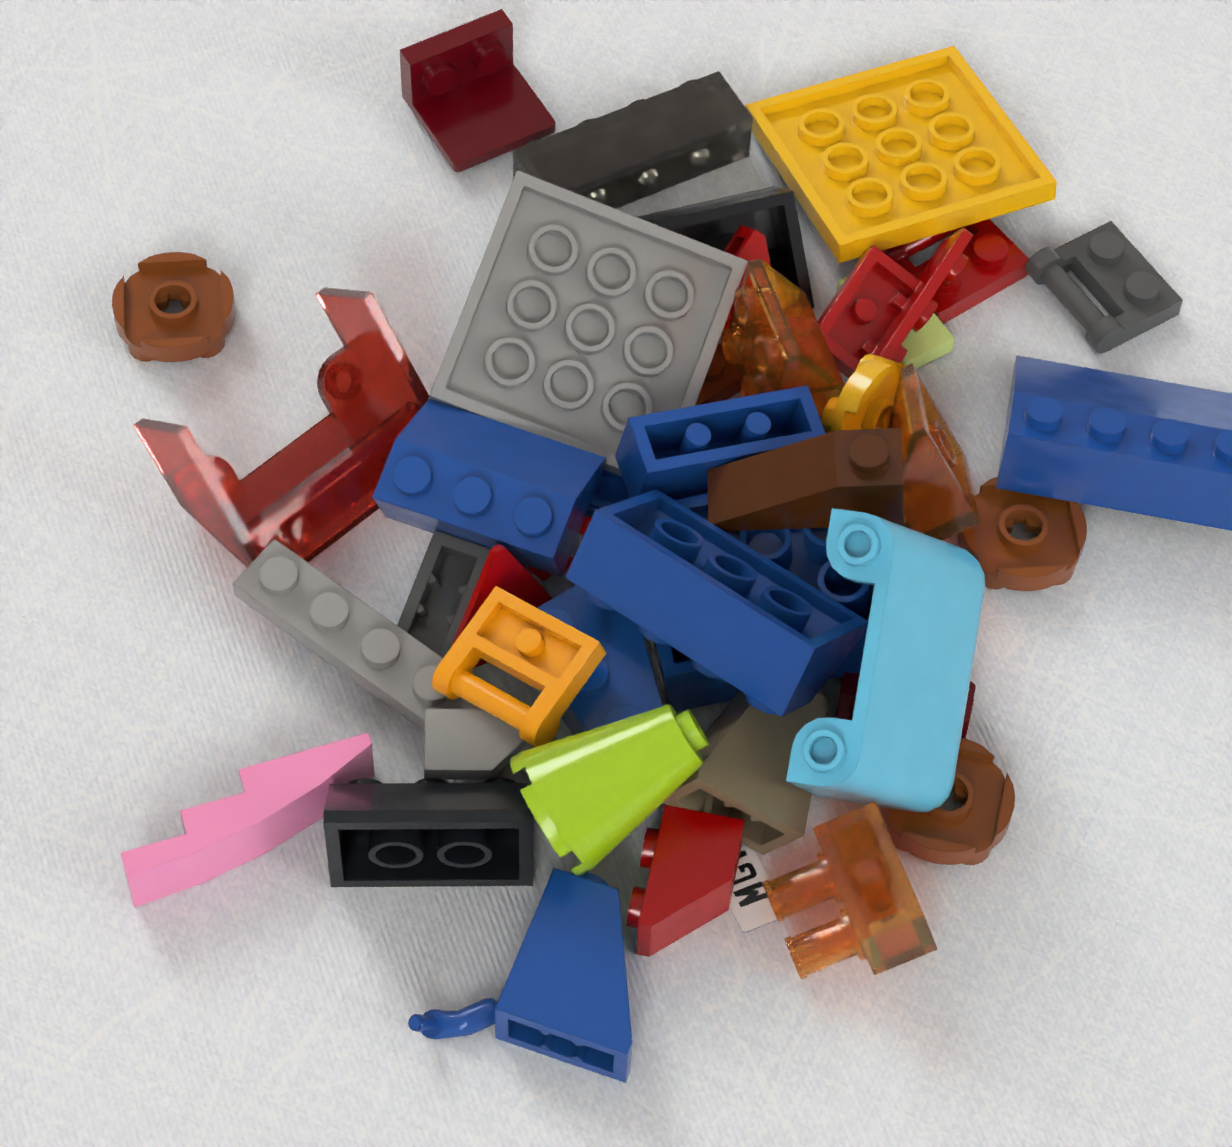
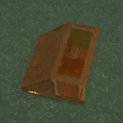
M749 260L742 285L736 289L734 294V311L729 328H725L722 334L724 357L727 363L730 365L734 364L741 380L742 397L808 385L821 420L825 405L831 398L840 396L845 384L804 291L763 260Z

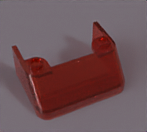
M324 287L315 294L344 345L324 361L317 377L319 395L330 414L243 479H238L233 468L224 459L203 454L187 426L142 418L133 425L181 507L247 568L273 539H276L309 563L379 509L372 496L395 438L427 402L429 394L373 292Z

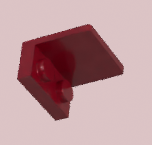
M502 9L399 50L402 98L455 172H462L555 132L554 118L513 64V23Z

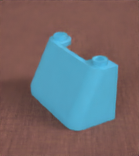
M832 508L826 540V553L832 568L845 579L856 583L874 585L852 720L833 717L817 718L806 723L796 734L793 742L786 781L821 798L910 812H929L940 807L945 802L954 784L985 592V574L978 560L963 548L865 512Z

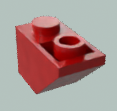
M665 805L660 828L647 827L640 859V867L650 869L646 888L633 887L626 927L637 928V955L650 957L729 910L741 854L745 820Z

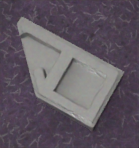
M425 708L424 779L487 780L494 778L510 763V758L527 742L520 739L518 729L482 709Z

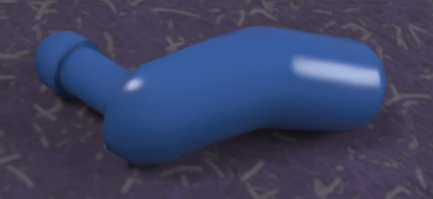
M485 998L457 1011L431 1009L423 1015H412L408 1020V1025L412 1031L421 1032L430 1039L472 1035L495 1024L497 1001L493 998Z

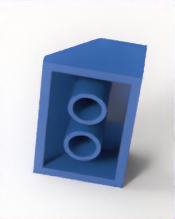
M428 399L395 438L372 498L384 516L389 519L430 533H434L437 530L489 549L500 544L519 563L563 577L607 460L606 457Z

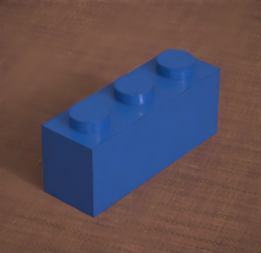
M806 385L629 417L615 457L629 498L658 489L670 498L677 500L708 493L707 470L826 433L809 387Z

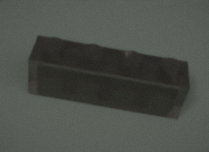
M717 71L699 79L688 80L676 88L650 98L636 100L624 108L598 118L584 120L577 126L546 138L530 141L525 146L513 150V179L518 170L617 209L749 157L753 117L720 71Z

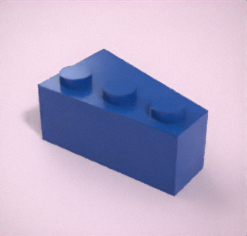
M577 585L537 607L598 640L606 652L604 658L561 717L573 735L663 706L643 635L637 630V624L616 610L603 609L591 603L584 595L585 590Z

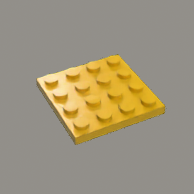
M955 46L745 104L746 124L789 189L794 191L795 198L839 263L861 257L864 251L872 245L883 251L1052 201L1056 198V179Z

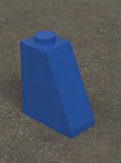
M553 868L496 1004L495 1038L626 1083L631 1070L632 1033L619 890L608 886L602 878L587 872L582 876H577L574 873Z

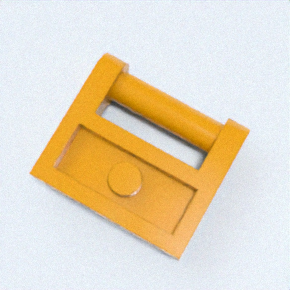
M495 586L437 666L432 677V688L451 700L461 697L518 729L520 739L537 747L550 743L554 739L560 726V718L604 658L606 652L598 640ZM483 659L541 691L540 695L533 705L529 706L475 676L472 673L479 660Z

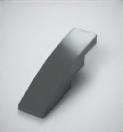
M435 530L397 626L444 658L451 648L491 549Z

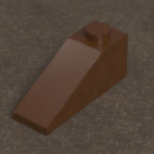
M901 428L832 431L707 470L708 521L725 532L829 528L832 508L865 512L890 522L904 525Z

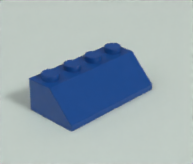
M658 489L595 510L565 577L585 590L584 595L591 603L603 609L618 611L635 622L637 630L647 639L659 644L672 646L691 658L690 663L698 672L713 679L725 680L745 693L746 701L754 708L764 713L781 717L812 701L864 635L868 627V621Z

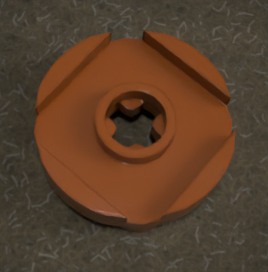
M168 252L153 255L139 262V271L131 275L126 282L123 276L116 284L112 296V310L116 329L119 336L128 345L129 353L135 359L144 362L153 360L160 362H182L198 357H214L224 348L225 337L232 329L235 320L236 310L233 288L229 278L222 270L220 276L215 270L207 267L206 259L185 252ZM180 300L182 308H186L174 314L161 311L168 309L169 301Z
M998 476L981 485L979 493L971 498L970 502L967 500L962 509L958 541L960 548L967 550L980 563L985 574V587L995 590L1006 588L1015 591H1036L1068 582L1074 574L1075 566L1082 555L1087 535L1086 519L1078 502L996 488ZM1018 523L1024 524L1027 532L1037 533L1038 536L1032 537L1031 540H1019L1011 536L1010 533H1012L1013 524Z
M961 738L952 791H955V801L964 805L961 808H953L952 811L935 808L929 812H910L879 807L880 815L886 825V836L889 843L896 849L907 851L913 856L931 863L942 865L962 863L965 865H976L982 863L988 858L991 849L1002 841L1009 828L1014 809L1015 792L1008 773L1005 778L1002 771L993 763L994 755L984 746L969 739Z

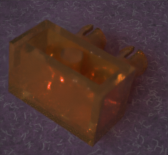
M876 802L813 827L822 852L817 853L818 861L772 880L767 879L762 882L778 922L784 921L785 918L832 898H835L837 904L844 903L845 908L840 909L841 917L796 936L784 938L801 980L807 978V975L856 955L859 956L860 961L867 959L873 974L877 975L937 950L923 911Z

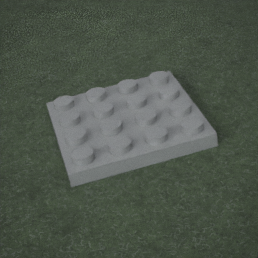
M517 170L428 399L606 457L607 462L604 470L622 476L615 454L629 417L695 406L748 261Z

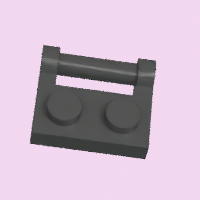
M1112 221L1055 249L1052 247L1040 249L1031 256L1025 266V271L1038 285L1045 284L1087 331L1085 339L1098 354L1108 352L1179 315L1183 302L1182 298ZM1072 271L1110 315L1105 316L1067 273Z

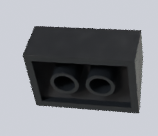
M772 186L637 216L640 219L721 251H724L740 225L756 229L765 235L779 315L782 316L814 308L794 191ZM738 297L733 305L737 308V314L730 327L771 317L764 315Z
M361 778L352 780L347 784H330L324 807L323 825L331 887L533 886V814L520 791L531 783H517L508 778H490L482 783H449L439 778H425L415 783H381L378 780Z

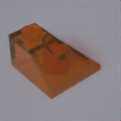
M913 363L901 368L888 428H901L904 525L901 526L942 541L980 524L966 455Z

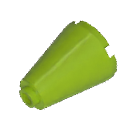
M668 704L522 751L510 758V766L513 774L523 768L526 769L531 784L520 790L526 804L559 857L562 858L573 851L578 859L570 870L575 875L582 876L601 862L704 764L699 750L708 746L709 742L689 709L678 715L675 709Z

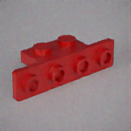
M963 227L944 240L918 278L914 277L875 245H872L864 251L803 344L848 379L855 372L860 360L867 354H873L901 363L908 351L901 344L911 329L918 332L934 314L938 303L932 298L940 285L943 283L945 286H948L965 267L969 257L962 252L970 242L973 234Z

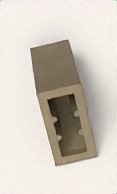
M739 691L704 733L709 742L708 746L699 750L704 764L663 803L670 806L745 820L742 844L762 855L803 837L812 794L786 781L791 749L796 734L806 723L817 718H826L829 698L817 693L810 703L781 717L779 715L767 714L754 708L746 701L745 693Z

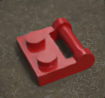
M990 219L964 226L966 230L973 234L970 242L962 252L969 259L960 274L948 286L942 283L932 298L938 303L934 314L943 324L1028 276L1025 266L1029 258ZM963 227L886 249L882 252L914 277L918 278L929 260L915 267L908 258Z

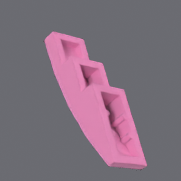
M361 734L239 769L242 793L180 811L184 835L120 853L134 907L205 883L269 852L324 817V807L330 784H347L355 779H372L375 777L373 749L369 734Z

